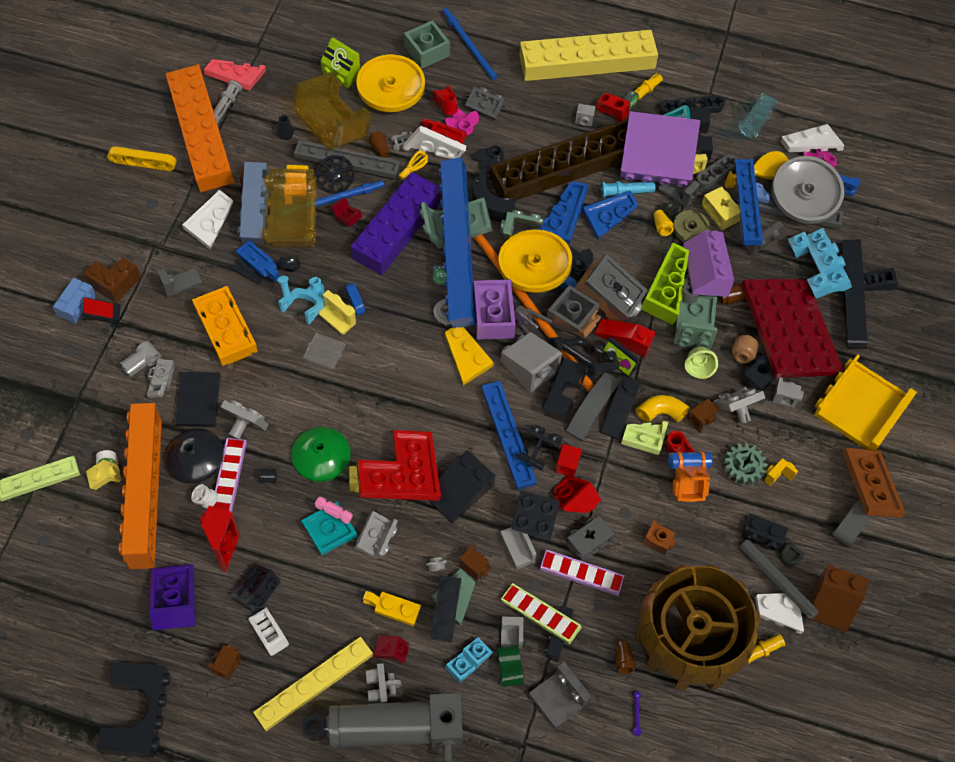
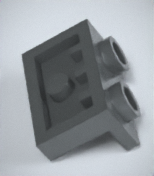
M473 87L465 106L497 120L502 107L506 106L504 97L495 93L492 95L483 87L479 89Z

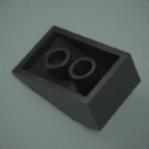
M466 450L439 478L440 500L428 501L453 524L495 485L496 475L471 452Z

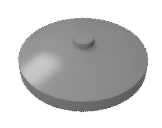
M800 156L788 160L779 168L773 179L772 194L776 205L786 216L801 223L814 224L829 219L837 212L844 199V185L839 173L826 161L811 156Z

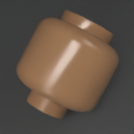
M750 335L738 336L732 348L733 357L740 363L753 361L759 348L758 341Z

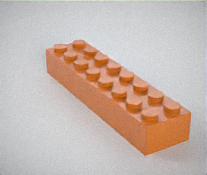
M199 64L166 73L200 192L235 183Z
M155 403L131 404L130 412H127V422L129 424V429L126 430L128 448H125L127 466H124L123 470L126 485L122 487L125 504L121 505V514L124 516V522L120 524V534L123 535V539L119 543V554L123 556V561L127 563L129 569L155 568L162 419Z

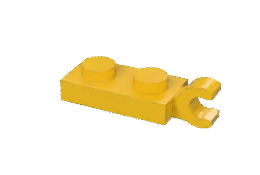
M366 591L363 597V603L376 607L374 610L376 614L413 627L421 609L419 604L382 592L380 597H378L374 593Z

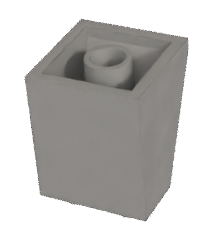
M530 332L527 335L520 336L516 343L511 346L508 345L502 350L501 362L531 393L556 375L558 365L561 363L562 353Z

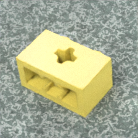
M723 187L704 195L701 206L721 230L740 221L739 205L732 200L730 194Z

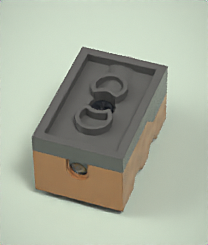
M608 254L593 261L575 286V289L600 304L598 309L603 310L606 313L605 316L614 321H623L629 317L636 316L642 309L641 300L648 291Z

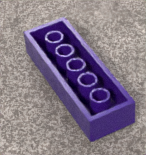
M411 172L351 245L352 259L383 275L425 222L420 214V209H422L421 203L425 202L433 210L440 203V199H442L440 187Z

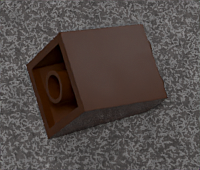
M828 565L816 580L810 600L819 612L814 618L810 619L806 616V619L846 633L865 598L869 579Z

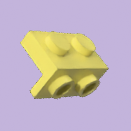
M327 290L323 294L325 306L318 315L344 335L356 324L355 310L352 306L342 302V299L337 294Z

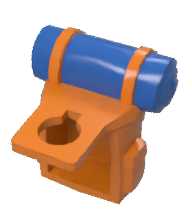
M710 452L669 453L667 459L670 469H675L676 474L672 487V493L676 500L685 502L705 501L710 486V475L707 473V469L711 468L713 460Z

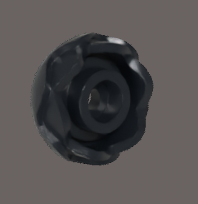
M280 256V260H278L280 269L286 272H296L301 266L298 258L292 259L290 256H285L284 258Z

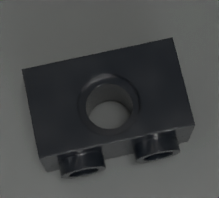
M766 353L763 356L759 354L753 362L754 365L751 367L747 366L741 375L743 377L740 383L746 386V388L764 391L776 379Z

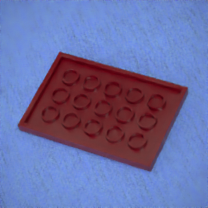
M807 279L743 280L741 285L775 378L837 376L840 371L844 372Z

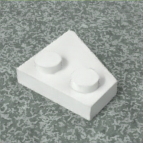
M785 593L757 594L755 596L760 618L773 621L782 627L792 628L799 634L804 632L801 610Z

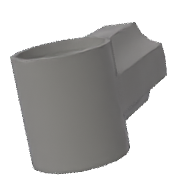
M145 341L137 347L134 354L123 360L120 365L125 373L131 377L147 365L153 366L157 364L158 359H161L162 356L149 341Z

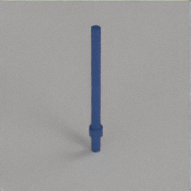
M445 7L442 12L446 16L449 25L454 27L492 80L497 79L496 73L460 26L457 17L452 15L449 9Z
M381 180L371 184L369 182L364 183L361 187L280 211L282 217L338 201L343 197L349 198L362 193L369 194L372 193V190L385 187L384 182Z

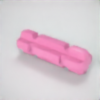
M321 496L315 502L316 508L324 509V512L337 519L340 518L346 524L353 517L351 512L344 511L342 507L331 501L327 502V499Z

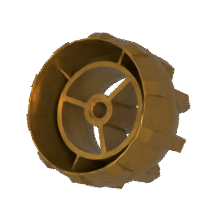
M683 564L674 567L670 574L661 578L658 582H654L644 598L640 609L639 625L635 632L636 642L643 644L650 657L646 664L652 673L662 670L668 676L676 679L675 688L686 691L689 684L706 685L710 691L720 688L726 679L739 672L748 662L756 648L757 629L761 623L760 612L755 610L753 601L747 593L748 588L742 581L738 582L731 575L721 571L718 566L708 564V566L690 567ZM692 604L706 608L707 610L712 612L720 620V622H712L710 615H708L706 612L702 610L695 611ZM674 606H676L685 622L679 634V639L683 644L681 649L671 640L665 623L666 613ZM706 637L727 639L725 648L714 655L695 656L685 652L686 648H699Z

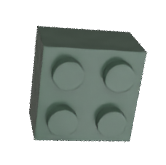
M433 20L404 33V47L421 69L450 56V41Z

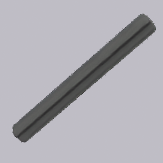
M750 540L742 543L741 549L808 618L812 619L818 614V609Z

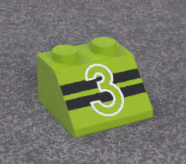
M331 38L321 59L322 73L336 81L337 84L348 89L357 81V75L360 70L359 53L335 38Z

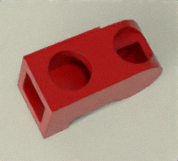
M604 93L595 104L599 112L616 117L618 122L625 120L630 114V101L609 93Z

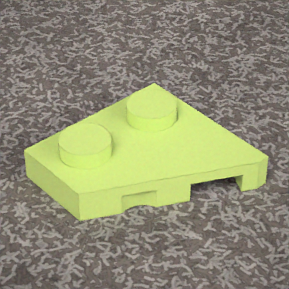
M663 421L660 425H651V423H643L641 425L627 424L621 444L659 455L668 422Z

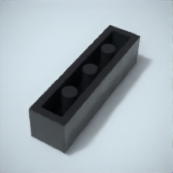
M561 606L560 610L557 609V611L571 619L574 609ZM550 633L548 638L550 644L549 646L546 645L544 653H547L546 658L559 661L564 641Z

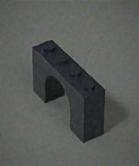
M113 662L109 680L110 686L116 690H131L144 693L149 699V709L145 718L134 727L126 729L101 727L97 744V751L101 755L154 758L155 751H158L160 746V738H157L158 731L162 729L164 717L161 716L162 707H166L167 704L165 689L166 686H169L171 674L168 673L165 665Z

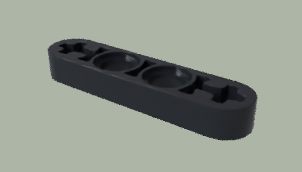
M714 95L666 100L661 104L660 114L664 115L680 108L681 105H687L689 109H709V114L723 111L725 99L722 96ZM701 103V104H703L705 107H704V108H699L696 104Z

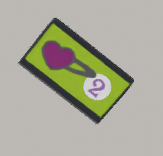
M610 337L604 347V351H615L620 362L618 370L625 376L630 377L638 369L640 359Z

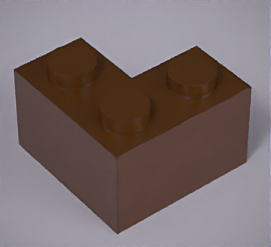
M124 257L111 269L95 261L83 273L87 284H90L93 289L115 303L141 278L137 266Z

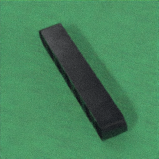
M861 239L842 240V257L846 264L843 268L852 285L851 288L844 291L847 349H867Z

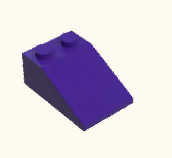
M193 564L151 569L150 618L153 631L196 626Z

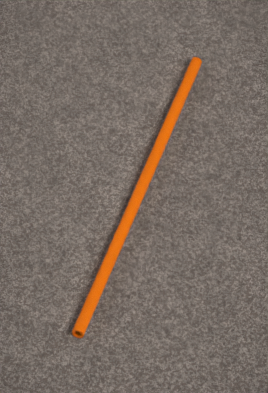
M483 235L473 237L501 274L499 256ZM512 286L513 292L526 309L531 308L533 311L541 314L525 291ZM532 315L548 339L558 337L547 321ZM563 350L560 351L563 359L566 358L577 362L570 354ZM586 375L582 385L589 393L594 384Z

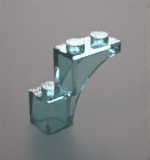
M761 93L750 113L743 121H740L737 127L741 129L740 133L749 138H752V136L758 137L767 119H770L779 101Z

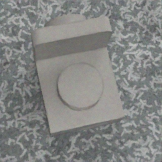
M579 104L575 124L592 127L596 106Z

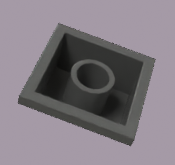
M569 285L549 308L547 318L552 320V323L549 324L560 331L579 332L600 307V304Z

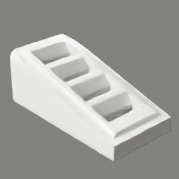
M267 607L248 618L271 656L289 645ZM265 618H268V620H266L265 622L261 623L260 625H257V623H259L260 621L264 620ZM272 624L271 627H269V628H267L266 630H264L263 632H261L263 629H265L266 627H268V626H270V625ZM274 632H277V633H275L274 635H272L271 637H269V638L266 639V637H268L269 635L273 634Z

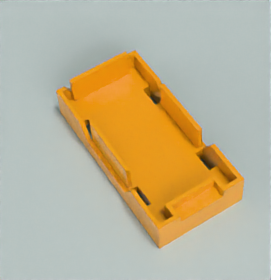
M228 286L192 299L194 308L205 327L222 366L258 352L256 343Z

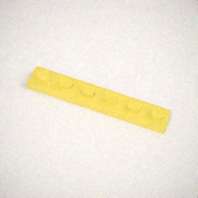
M359 637L253 712L264 730L268 731L371 658L373 653L363 639Z

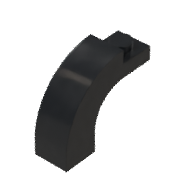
M479 168V176H475V183H472V200L484 197L490 219L502 223V220H506L507 212L512 213V210H515V198H500L490 193L486 185V169Z

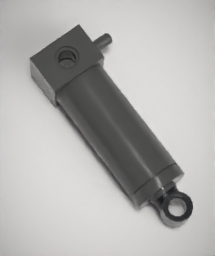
M461 693L430 695V701L332 705L329 708V716L321 717L317 714L305 717L302 729L306 738L310 741H318L323 737L329 738L331 748L432 744V749H443L444 762H451L452 748H462L463 742ZM443 720H449L450 722H449V723H443L442 721H443ZM317 723L320 725L316 732L308 730L311 724Z

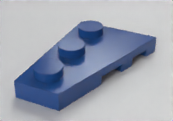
M630 190L583 207L582 211L597 240H599L636 210L638 203Z

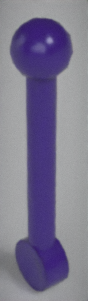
M639 691L633 692V698L635 699V728L633 729V735L636 737L640 736L642 732L639 728V699L641 697Z

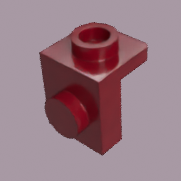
M344 197L331 206L336 220L349 227L363 217L361 211L349 206L347 199Z
M378 635L373 656L379 659H395L399 663H405L409 652V643L400 636Z

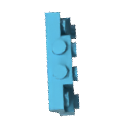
M823 228L808 235L802 232L788 239L796 258L810 252L820 274L807 279L816 299L826 294L845 291L852 287L843 266H846L842 256L838 257L837 253L839 250L836 243H831Z

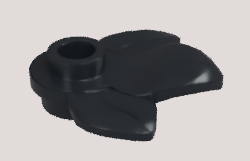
M493 145L489 149H479L472 155V159L479 161V168L486 169V173H490V165L505 161L503 159L504 151L498 145Z
M570 246L572 254L571 272L573 275L581 277L593 262V253L591 249H586L580 253Z

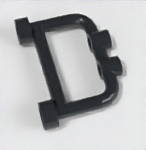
M552 337L547 341L548 344L557 350H563L585 364V373L589 378L599 377L601 372L617 370L620 367L616 352L604 351V346L600 342L592 343L582 338L561 340L559 337ZM571 346H583L588 349L591 355L596 354L600 356L602 362L608 364L600 365Z

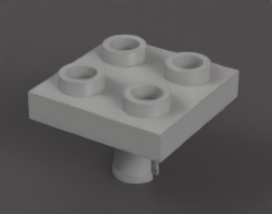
M743 386L735 389V392L732 394L725 393L719 395V399L714 400L713 403L721 410L730 412L736 410L739 423L742 424L751 421L747 405L765 399V395L761 390Z
M224 400L221 408L237 418L228 434L239 440L247 424H252L264 431L269 425L264 421L265 417L260 415L259 412L251 408L247 409L234 400L231 403Z

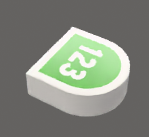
M105 450L96 454L97 464L102 460L119 464L118 456L113 451Z

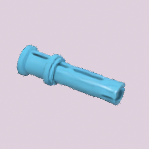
M654 181L651 183L601 182L600 186L602 198L619 195L630 190L632 194L655 192Z

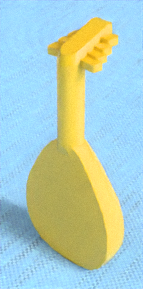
M779 151L766 153L754 165L755 176L773 181L779 168L789 159L784 153ZM731 171L725 180L724 185L726 188H733L737 185L736 174H732Z

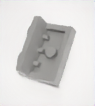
M374 511L370 512L354 548L374 559L384 556L389 549L388 542L397 531L396 524L398 520H389Z

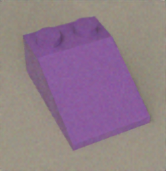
M511 280L474 281L477 340L514 338L515 315Z

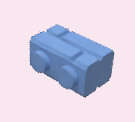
M73 278L54 304L55 314L75 324L79 318H83L81 317L82 298L95 299L93 287L90 284Z

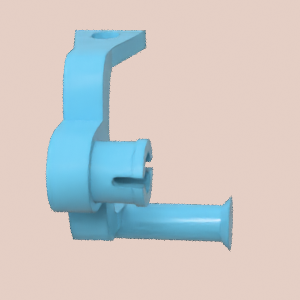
M280 276L277 280L281 285L283 298L278 301L280 311L284 313L296 298L311 301L316 305L304 312L306 323L310 325L325 306L322 298L325 290L323 284H321V279L313 277L309 280L310 286L307 289L296 288L290 293L287 282L289 278L287 276Z

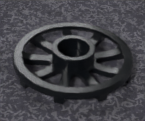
M330 155L319 162L315 177L317 184L322 190L327 193L337 194L346 191L352 185L355 178V170L352 163L346 157ZM334 159H341L339 165L336 167ZM331 160L332 168H329L324 163ZM344 162H346L350 166L348 168L341 170V167ZM322 166L328 170V172L319 173ZM352 171V178L343 175L344 172ZM319 176H328L327 179L320 183ZM342 178L350 181L346 187L341 182ZM332 181L330 190L323 187L327 182ZM338 182L341 190L334 191V185Z

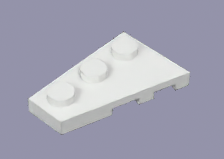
M828 124L781 137V143L788 152H810L811 149L828 151V148H836L837 151H843L844 144Z
M419 126L403 145L405 150L414 148L419 149V151L434 152L436 156L450 159L459 158L466 151V145L422 126Z
M219 190L183 224V229L208 249H211L233 206V200Z

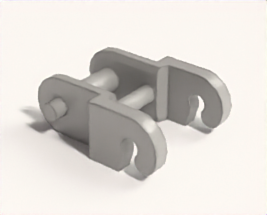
M402 132L400 135L392 136L391 141L395 143L393 149L403 150L404 139H408L413 133L409 132L408 135L407 132Z

